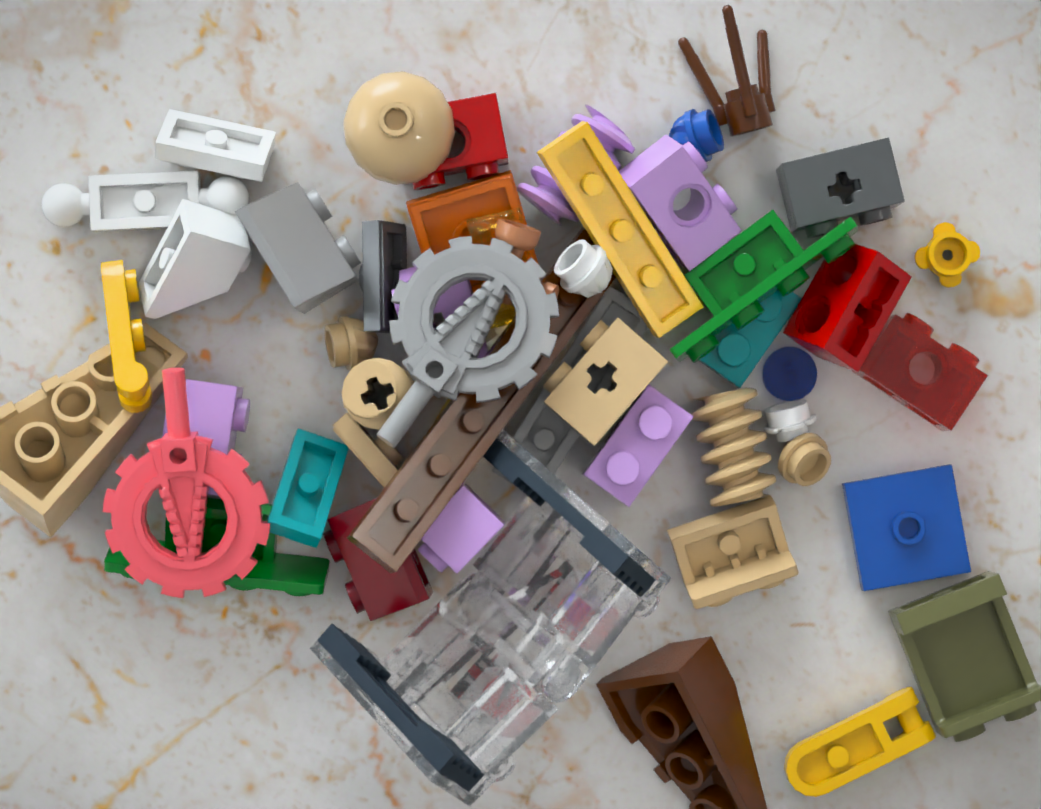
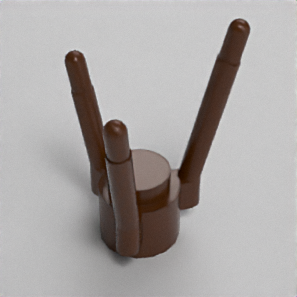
M725 5L722 13L739 87L725 93L726 104L723 103L689 40L682 37L679 39L678 45L712 106L719 126L728 124L730 135L733 137L772 126L770 113L776 110L771 95L768 34L763 29L757 32L758 91L757 84H750L733 8L730 5Z

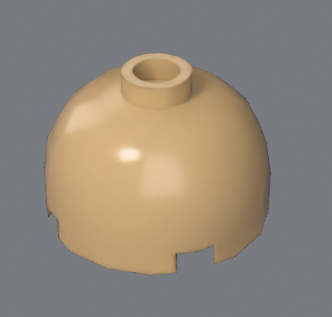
M403 71L383 73L365 82L349 101L343 121L345 143L357 165L374 179L394 185L416 183L428 177L427 175L434 172L449 156L455 136L452 109L442 91L426 78Z

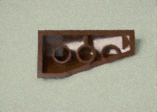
M712 636L669 643L605 676L596 684L619 730L631 744L638 740L659 763L653 769L664 783L671 779L691 801L689 809H767L736 684Z

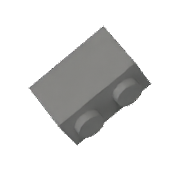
M297 182L235 211L291 304L303 314L359 281L353 268L361 264L344 235L334 240L324 222L333 216L316 189L306 194Z

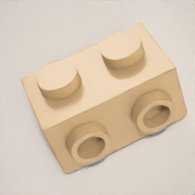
M771 495L667 530L683 583L695 609L706 606H721L728 603L735 596L756 589L774 588L783 583L785 579L797 576L799 573L796 562L789 551L778 510Z

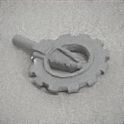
M472 236L448 240L450 248L436 255L429 248L412 262V265L417 270L411 276L408 283L399 280L391 300L392 303L399 304L398 320H389L393 345L402 343L408 355V358L403 360L402 364L411 374L414 383L376 434L382 441L395 448L433 395L439 399L442 396L457 401L458 393L476 394L477 403L501 399L498 390L515 384L518 390H520L537 376V373L532 369L541 355L550 358L555 347L557 335L549 333L550 318L559 317V309L555 292L546 295L544 287L540 280L546 277V273L532 257L525 263L511 253L514 246L505 241L492 238L490 246L472 244ZM466 280L486 281L480 289L478 288L471 297L463 302L462 306H459L453 314H450L434 330L433 313L443 293L451 286ZM505 295H507L516 312V323L509 342L498 352L483 358H477Z

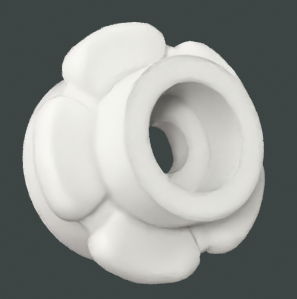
M790 400L772 405L764 410L767 424L763 429L767 434H776L778 442H788L801 434L809 433L807 425L815 423L817 417L816 414L810 415L807 400Z

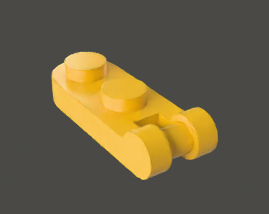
M123 260L101 262L113 373L119 401L126 411L139 413L145 411L150 406L152 391L149 385L147 370L141 363L137 362L136 352L146 351L142 318L132 319L130 303L140 301L136 269L125 270Z
M906 687L898 690L882 701L798 742L790 748L785 757L784 771L787 780L794 789L805 796L817 797L827 794L934 740L936 734L930 722H923L916 708L919 700L913 688ZM896 716L903 732L890 739L883 722Z

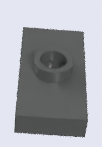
M381 220L362 221L363 264L359 270V284L363 292L364 332L390 333L389 320H398L394 303L391 302V290L395 289L399 282V270L407 269L405 224Z

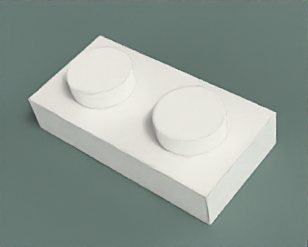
M169 109L155 143V159L175 163L183 167H193L230 175L235 178L262 182L274 151L276 132Z

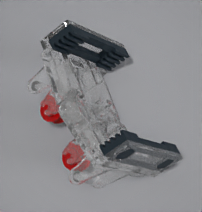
M505 430L498 435L483 457L527 496L473 563L478 572L471 573L460 580L382 660L367 647L365 648L363 644L358 643L356 639L351 638L350 635L344 633L333 623L310 647L311 651L432 783L468 806H471L494 782L502 781L512 773L516 765V759L512 754L559 710L553 702H563L571 698L578 691L634 616L638 619L646 618L656 610L660 602L659 594L672 579ZM556 558L564 561L558 569L543 577ZM579 568L583 569L587 573L584 574ZM519 627L525 634L515 646L507 638ZM497 649L498 652L491 659L489 655ZM479 651L483 653L450 690L445 683Z

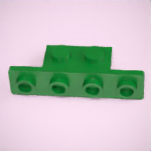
M771 210L684 275L714 317L673 346L670 352L679 362L689 357L695 363L705 357L720 344L715 337L731 324H734L738 330L744 328L765 311L760 304L776 291H779L785 297L804 284L810 278L805 271L821 258H824L830 264L849 251L855 245L851 236L858 231V225L852 217H849L807 249L803 250L775 211Z
M208 498L201 553L207 552L217 545L226 532L228 516L221 499ZM272 504L261 505L262 521H267ZM166 518L165 541H157L163 547L177 553V547L172 538L173 533H171L169 528L170 523ZM269 533L266 546L257 543L251 555L258 560L251 572L243 579L235 574L230 579L224 581L225 585L242 591L259 588L284 591L292 596L321 595L324 593L330 560L321 557L276 553L277 535ZM109 547L104 559V571L119 573L124 577L134 579L124 570L130 563L125 559L122 552L112 553Z

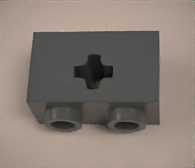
M889 137L785 162L776 169L791 233L805 229L808 239L826 235L838 226L837 221L845 220L849 217H859L860 226L893 218L891 208H895L905 202ZM837 178H839L842 186L852 185L854 193L845 199V204L842 203L840 196H829L828 189L836 183Z

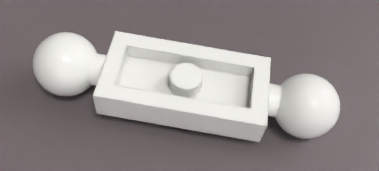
M199 171L88 176L89 193L82 194L78 188L70 184L62 183L52 186L44 194L42 211L50 223L59 227L73 226L84 215H90V230L93 232L167 229L182 199L236 215L235 211L249 204V192L241 180L232 176L219 177L208 188H201V174Z

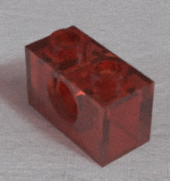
M906 313L903 319L896 314L890 316L859 372H852L939 430L952 431L988 376L976 368L980 360L974 354L955 343H952L947 349L932 339L930 336L934 329L910 313ZM918 353L927 355L934 363V375L926 384L916 382L910 375V361Z

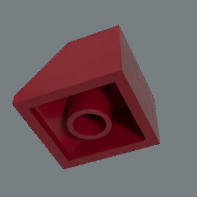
M377 498L327 519L331 530L323 533L335 563L344 560L350 572L352 580L345 583V588L356 613L358 614L366 610L370 621L430 599L433 594L432 587L415 548L398 571L390 574L347 539L348 535Z

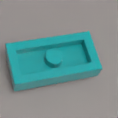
M776 291L760 303L765 311L758 318L740 330L734 324H731L715 336L720 344L698 361L738 389L741 388L791 317L802 298L794 292L783 297L779 291Z
M299 428L297 429L267 519V523H270V533L317 548L323 535L349 450L347 445Z

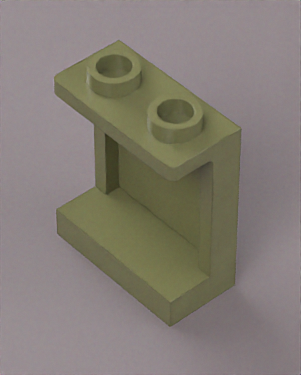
M984 572L888 611L935 731L944 738L953 736L955 742L968 740L986 731L984 723L1004 716L1006 721H1014L1026 717L1037 711L1035 703L1041 701V685L1037 683L1002 597L1007 595L1001 577L995 572Z

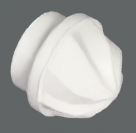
M583 239L567 247L559 256L554 266V273L561 278L560 285L565 291L581 294L587 298L601 293L607 288L613 270L606 252L599 245H590Z

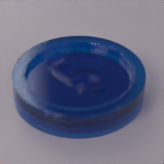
M780 348L771 353L764 362L762 368L763 384L767 391L779 400H799L808 395L815 386L817 380L815 362L807 352L800 348Z

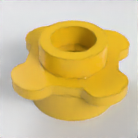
M943 222L934 227L933 238L926 247H921L915 252L914 259L920 269H929L936 274L942 286L952 288L961 283V274L968 268L970 263H974L979 259L980 248L976 242L968 241L966 237L957 233L954 225ZM945 250L952 252L950 260L943 258L942 254Z

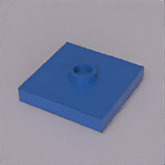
M952 464L842 483L862 591L971 572Z

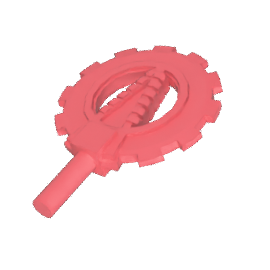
M168 368L162 370L168 433H165L162 438L148 442L146 445L150 452L138 460L130 454L115 471L122 479L116 490L109 488L106 490L103 512L111 513L112 529L106 530L105 535L112 553L121 551L125 559L130 563L124 570L142 585L146 579H149L163 586L161 594L184 598L185 590L202 589L204 597L225 591L227 588L224 581L230 579L235 574L243 579L257 564L258 560L251 555L257 543L266 546L268 541L270 523L262 521L261 505L268 504L269 499L262 481L253 483L244 469L250 463L231 448L226 455L211 447L213 439L199 436L198 431L190 432L185 369ZM209 487H211L224 503L228 516L226 532L217 545L207 552L201 553ZM158 488L160 497L163 500L164 510H166L167 521L170 523L169 528L171 533H173L172 538L177 547V553L163 547L151 533L146 518L148 502L153 492Z

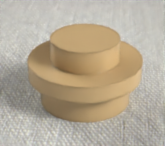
M804 433L788 441L783 447L778 460V471L781 476L788 482L798 483L801 486H810L820 481L831 465V455L828 452L826 442L815 433Z

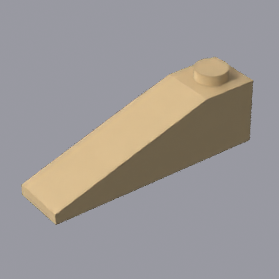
M143 323L146 351L136 352L137 362L141 363L147 370L149 385L152 391V402L145 411L131 413L121 406L114 380L110 343L90 354L87 362L59 378L57 375H54L42 382L41 389L19 402L13 404L10 401L0 407V497L8 506L49 537H52L87 498L163 393L162 370L181 368L188 358L187 352L147 323Z

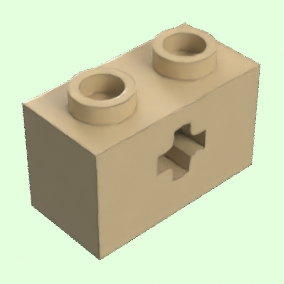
M618 317L610 327L600 320L579 344L587 353L575 367H570L564 361L543 385L551 393L543 403L592 446L598 443L669 362ZM608 364L615 370L610 377L615 387L611 392L601 388L594 394L587 388L592 378L586 371L592 365L600 370Z

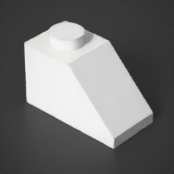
M182 199L138 283L145 317L157 319L229 291L237 274L243 273L247 269L253 250L246 229L237 215L228 214Z

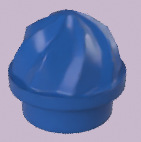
M695 109L686 111L684 115L680 116L673 123V128H671L669 137L681 145L690 142L701 154L705 162L712 160V154L724 149V140L719 123L710 109L699 113Z

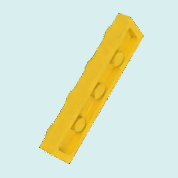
M581 121L536 152L594 244L599 245L606 252V256L613 268V274L653 336L657 338L662 337L704 307L588 122Z

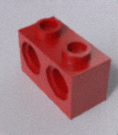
M855 244L849 251L832 263L828 264L825 259L823 260L785 327L783 334L816 357L859 372L912 276L879 251Z

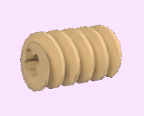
M381 358L364 360L354 366L344 379L341 392L344 408L347 409L352 419L363 427L380 430L414 381L408 371L391 360ZM377 381L381 385L393 387L394 393L387 397L388 407L385 409L379 404L368 402V396L375 393L373 384Z
M743 388L692 399L704 401L705 404L691 414L694 416L692 420L709 423L707 429L696 435L697 442L714 445V449L700 457L701 463L716 465L719 469L705 478L706 485L723 487V492L710 500L711 506L729 505L768 496V494H763V490L776 482L774 474L758 472V469L771 461L772 458L770 453L754 451L753 447L767 439L766 432L749 429V425L763 417L760 410L744 407L745 403L758 395L757 390L754 388Z

